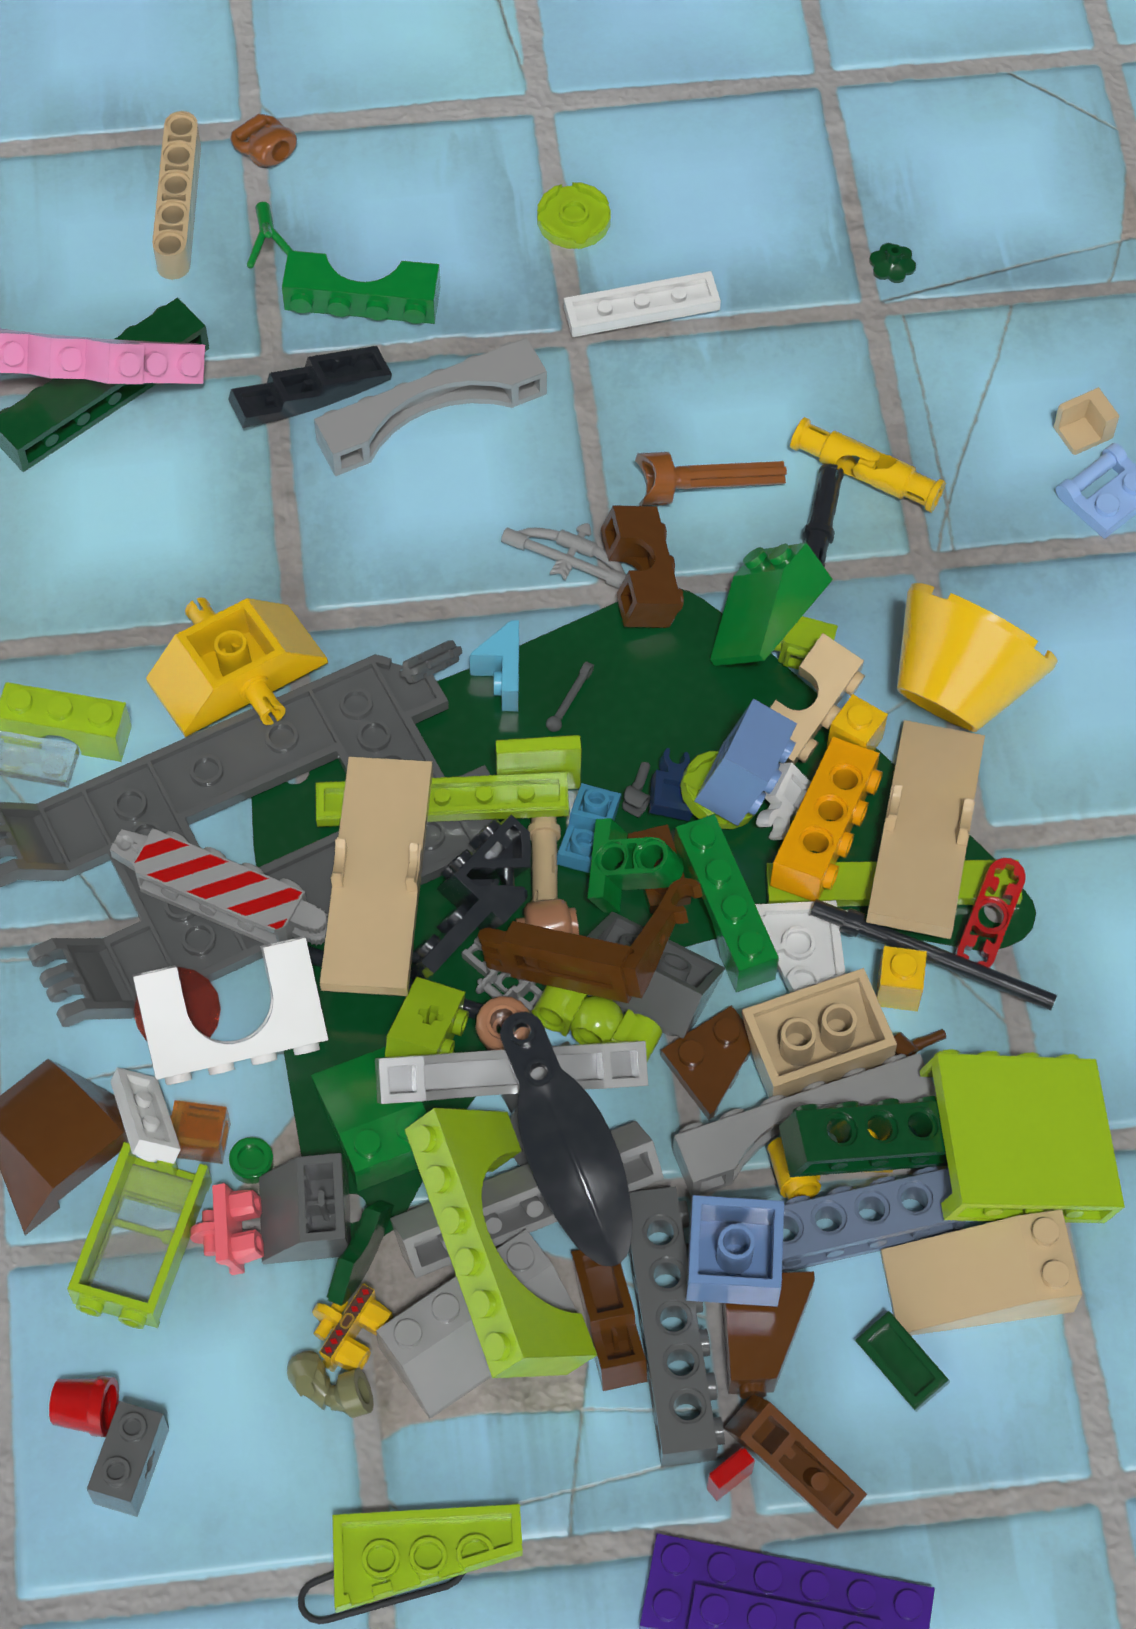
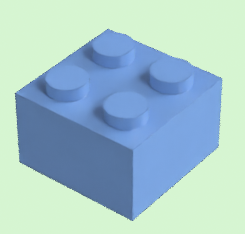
M753 699L723 742L694 802L737 826L747 813L755 815L766 793L770 794L782 774L778 770L780 767L779 762L784 764L795 747L796 742L790 738L797 723Z
M693 1195L690 1214L686 1301L778 1307L782 1283L784 1201Z

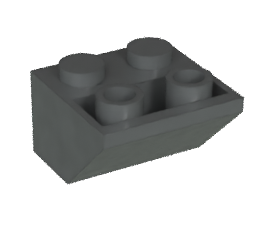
M341 1153L296 1157L259 1177V1194L262 1206L260 1223L261 1236L264 1243L263 1265L336 1258L344 1253L351 1242L348 1170Z

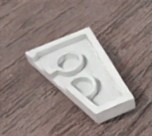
M836 900L823 901L837 907ZM815 901L755 904L779 956L777 968L789 993L846 974L840 926L810 915Z

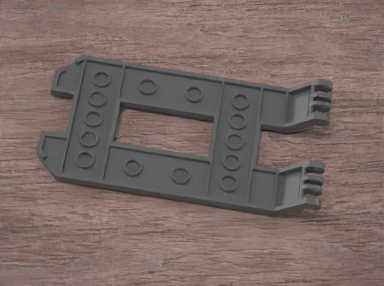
M374 654L277 697L278 701L285 707V714L277 722L270 712L269 716L274 723L272 725L263 724L260 716L252 708L39 803L0 802V859L6 856L17 858L0 864V887L17 880L65 881L111 861L140 919V922L104 938H51L35 945L28 951V957L34 967H43L56 959H66L67 963L46 969L39 977L42 986L48 988L46 994L51 1002H61L72 995L84 996V998L65 1004L58 1009L56 1015L63 1027H70L83 1020L131 1019L140 1015V1007L132 976L134 974L175 965L182 993L186 994L263 958L260 946L266 944L142 893L135 871L111 856L110 848L121 829L146 836L149 835L152 828L164 833L172 831L183 836L190 844L199 847L189 827L190 824L337 758L346 774L349 757L432 761V778L445 777L415 725L422 720L449 709L448 700L434 675L431 673L430 676L420 681L408 683L406 677H401L399 672L403 665L392 663V658ZM484 765L459 777L489 776L490 773ZM493 819L427 822L420 885L442 876L440 873L466 848L472 852L473 848L468 843ZM339 831L259 867V869L265 875L279 881L285 878L297 883L305 891L306 901L316 905L318 909L325 910V914L328 917L332 891L331 875L334 866L335 839L339 837Z

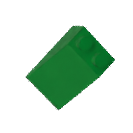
M785 543L778 547L766 549L758 547L744 557V565L733 576L710 661L714 666L765 661L832 582V577L807 543L793 545Z
M386 1047L311 1075L357 1191L418 1169L405 1129L424 1116L426 1110L422 1101L388 1104L377 1102L375 1058L385 1057Z

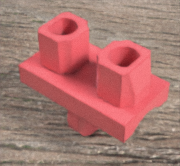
M225 1183L212 1185L213 1210L202 1212V1223L190 1228V1239L195 1243L203 1244L204 1255L216 1256V1262L228 1266L231 1275L245 1273L244 1263L264 1257V1243L261 1234L256 1229L245 1232L242 1229V1221L260 1218L262 1214L261 1198L253 1190L233 1191Z

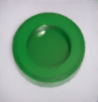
M247 1137L239 1140L232 1147L229 1153V1164L232 1174L236 1179L246 1184L259 1183L260 1176L273 1170L274 1158L270 1146L264 1140L256 1137Z

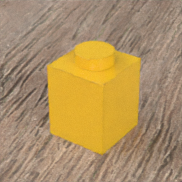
M852 694L831 723L827 748L832 737H836L874 751L883 739L888 714Z
M884 946L879 965L876 997L881 1007L918 1012L924 988L927 951Z

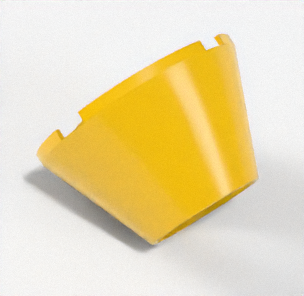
M912 583L906 598L897 690L924 710L960 728L977 732L1055 668L1058 660L1051 651L1047 650L1045 656H1043L1034 649L1038 640L1005 619L955 594L950 593L948 599L932 595L935 589L933 586L923 583Z

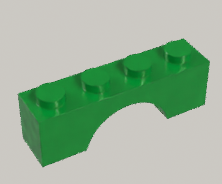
M288 250L282 282L284 310L297 313L331 314L337 317L353 316L373 320L407 321L413 324H435L441 288L439 264L401 261L397 268L389 275L375 281L360 282L347 279L338 274L332 268L327 255L324 253Z
M715 814L675 827L674 845L677 854L684 864L685 878L696 880L701 885L702 899L715 929L720 958L735 992L737 993L775 980L779 956Z

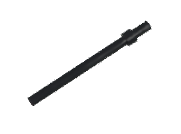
M815 900L810 915L842 927L840 931L853 937H857L860 934L890 947L927 951V962L1050 1011L1052 1010L1057 997L1054 993L886 926L867 923L866 918H864L865 913L849 908L846 911L821 900Z

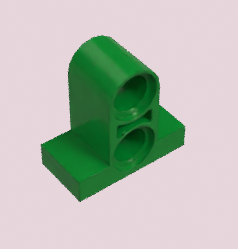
M612 818L596 819L588 888V899L604 913L620 912L622 890L666 888L674 881L679 880L684 871V864L680 856L663 840L656 837L627 839L628 833ZM663 858L662 862L658 866L654 867L655 863L659 859ZM624 860L623 864L615 870L618 863Z

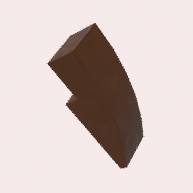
M581 1250L571 1251L587 1329L597 1356L594 1358L603 1391L648 1382L646 1358L638 1334L635 1311L621 1263L616 1266H602L587 1257Z

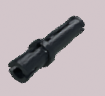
M824 464L819 468L810 521L808 525L804 526L802 536L805 540L804 543L809 545L824 567L829 543L832 544L834 540L833 520L844 476L842 468L838 469L837 476H835L838 467L835 464Z

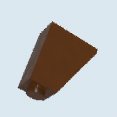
M814 1271L782 1273L778 1307L722 1303L728 1394H739L740 1398L749 1399L753 1394L764 1398L767 1396V1393L775 1391L812 1294L815 1282Z

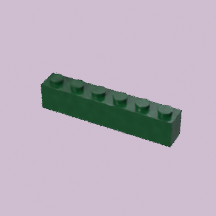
M178 297L167 305L158 307L153 314L138 324L129 326L121 335L115 338L116 340L197 343L205 345V352L209 350L205 324ZM54 378L43 386L34 388L28 396L11 407L0 411V448L22 472H25L157 383L107 384L88 379Z

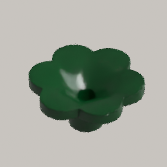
M885 243L880 247L879 251L871 253L869 258L870 265L874 267L873 275L879 280L889 279L892 283H901L905 280L906 275H912L916 271V262L912 259V251L907 247L897 244Z

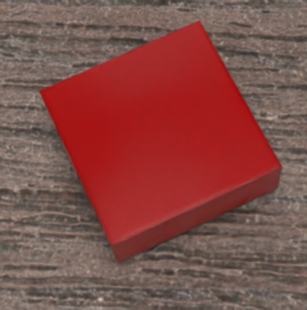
M741 1448L709 1473L707 1490L716 1501L752 1474L755 1463L754 1458L745 1448Z

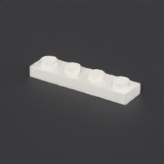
M708 271L564 298V311L572 337L718 311L720 310L721 300L712 272Z

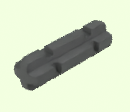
M447 640L403 661V668L399 670L401 677H406L408 683L420 681L430 676L431 673L434 674L459 662L462 648L461 646H456L453 640Z

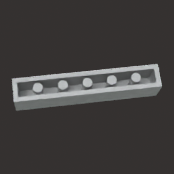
M637 1121L611 1130L624 1165L629 1192L664 1179L654 1142ZM529 1164L483 1181V1214L495 1247L508 1242L526 1229L530 1233L558 1222L538 1189ZM431 1203L390 1218L402 1256L415 1278L452 1264Z

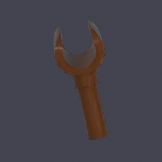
M940 1029L911 1042L900 1032L894 1036L897 1043L895 1055L905 1054L906 1057L915 1055L918 1051L923 1050V1048L946 1039V1033L943 1029Z

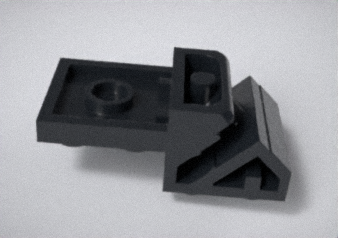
M512 814L501 823L494 818L487 826H484L468 843L473 848L472 852L466 848L440 873L445 880L437 889L457 908L453 909L437 926L442 932L438 937L435 934L431 935L413 951V964L411 965L410 978L415 981L416 977L426 979L434 974L476 928L480 930L484 928L496 929L503 925L528 898L527 890L523 886H515L514 879L531 867L530 832Z

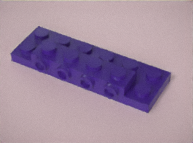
M657 1533L639 1629H929L935 1588Z

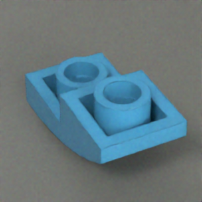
M581 783L570 812L569 825L557 854V865L590 873L596 819L612 818L615 821L621 793Z

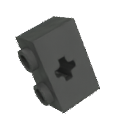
M119 1401L87 1486V1491L95 1505L138 1517L169 1432L162 1413Z

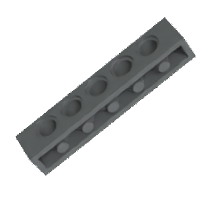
M676 1186L629 1192L633 1228L628 1252L643 1351L646 1358L647 1377L661 1468L716 1461L718 1445L725 1444L722 1418L721 1416L713 1417L711 1401L717 1400L718 1396L714 1372L706 1373L704 1357L710 1356V1343L707 1328L699 1329L697 1313L703 1312V1302L686 1301L689 1243L685 1244L683 1228H688L690 1225L687 1202L678 1201ZM661 1232L668 1235L671 1241L666 1245L659 1246L653 1244L648 1237L653 1233ZM667 1274L673 1276L678 1281V1284L672 1288H662L655 1282V1279L660 1275ZM676 1317L685 1324V1327L680 1331L672 1332L665 1329L661 1322L666 1318ZM681 1360L687 1362L691 1366L692 1371L687 1375L678 1376L669 1370L668 1365L674 1361ZM689 1404L698 1410L699 1416L693 1420H683L677 1416L675 1409L680 1405Z

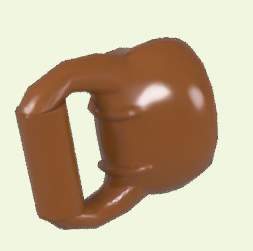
M257 114L233 130L230 141L235 150L249 155L257 166L271 167L283 162L291 155L296 147L297 137L292 129L283 126L275 117Z

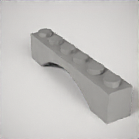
M527 337L516 342H507L490 352L471 356L464 360V362L445 369L434 370L429 375L409 383H400L391 390L375 396L364 397L357 403L324 413L322 416L314 419L316 441L335 476L371 463L380 447L393 433L408 422L428 412L448 406L469 403L495 404L513 408L546 395L547 371Z
M646 1041L552 1046L562 1070L574 1078L584 1090L648 1086ZM504 1049L375 1058L377 1102L380 1104L519 1093L520 1086ZM537 1067L531 1072V1077L535 1080H542L547 1075V1070L543 1067Z
M920 1053L906 1057L905 1054L895 1055L885 1060L882 1066L867 1071L865 1068H856L844 1074L840 1080L828 1084L824 1081L814 1082L803 1088L801 1093L787 1098L784 1095H776L763 1101L760 1107L748 1111L734 1109L723 1114L718 1121L706 1125L696 1122L683 1127L679 1134L674 1135L673 1154L691 1198H693V1195L699 1196L732 1185L744 1165L759 1149L780 1135L779 1126L793 1113L792 1111L796 1107L805 1104H817L819 1109L833 1108L840 1103L857 1101L860 1106H868L891 1098L899 1099L900 1103H913L923 1097L936 1096L935 1086L931 1077H920L919 1071L925 1066Z

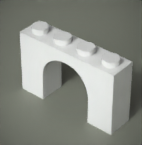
M302 936L260 946L270 988V1007L262 1024L253 1033L238 1040H215L205 1036L193 1026L186 1011L179 975L175 965L132 975L156 1080L165 1078L166 1085H172L191 1080V1072L208 1068L209 1075L232 1071L235 1069L233 1062L249 1058L252 1065H258L277 1060L276 1052L293 1049L294 1055L320 1050L319 1042L327 1041L328 1036L306 938Z

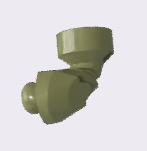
M303 1351L293 1356L288 1362L287 1376L290 1383L301 1397L303 1395L308 1397L322 1410H325L326 1406H328L332 1411L344 1412L351 1418L366 1415L373 1411L374 1403L371 1387L361 1369L357 1368L339 1374L336 1385L330 1384V1378L326 1375L325 1364L316 1352Z

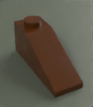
M755 1394L748 1399L724 1427V1430L757 1461L837 1530L867 1495L861 1487L771 1402Z

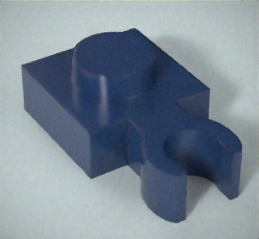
M667 748L659 761L660 770H656L651 778L649 813L690 821L693 813L684 802L680 787L683 773L690 762V756L688 752H684L680 759V764H676L669 758L670 748Z

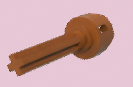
M669 452L637 453L635 459L646 480V494L639 503L640 506L672 504L676 489L779 485L786 483L785 475H787L786 466L784 467V461L675 467Z

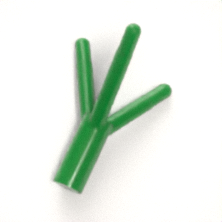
M259 202L255 207L259 233L247 262L248 268L254 267L265 238L270 239L272 237L286 255H288V250L294 251L274 229L271 208L267 202Z

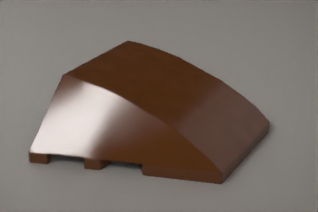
M50 1059L45 1060L0 1095V1171L25 1236L60 1209L58 1203L60 1199L120 1153L124 1142L129 1143L114 1094Z

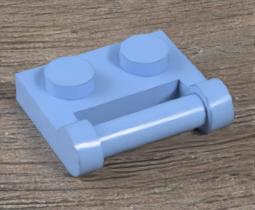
M1112 443L1102 452L1103 456L1072 480L1065 479L1056 487L1059 499L1104 539L1136 515V464L1127 457L1125 450L1117 443ZM1111 468L1119 474L1088 499L1081 494L1084 489Z

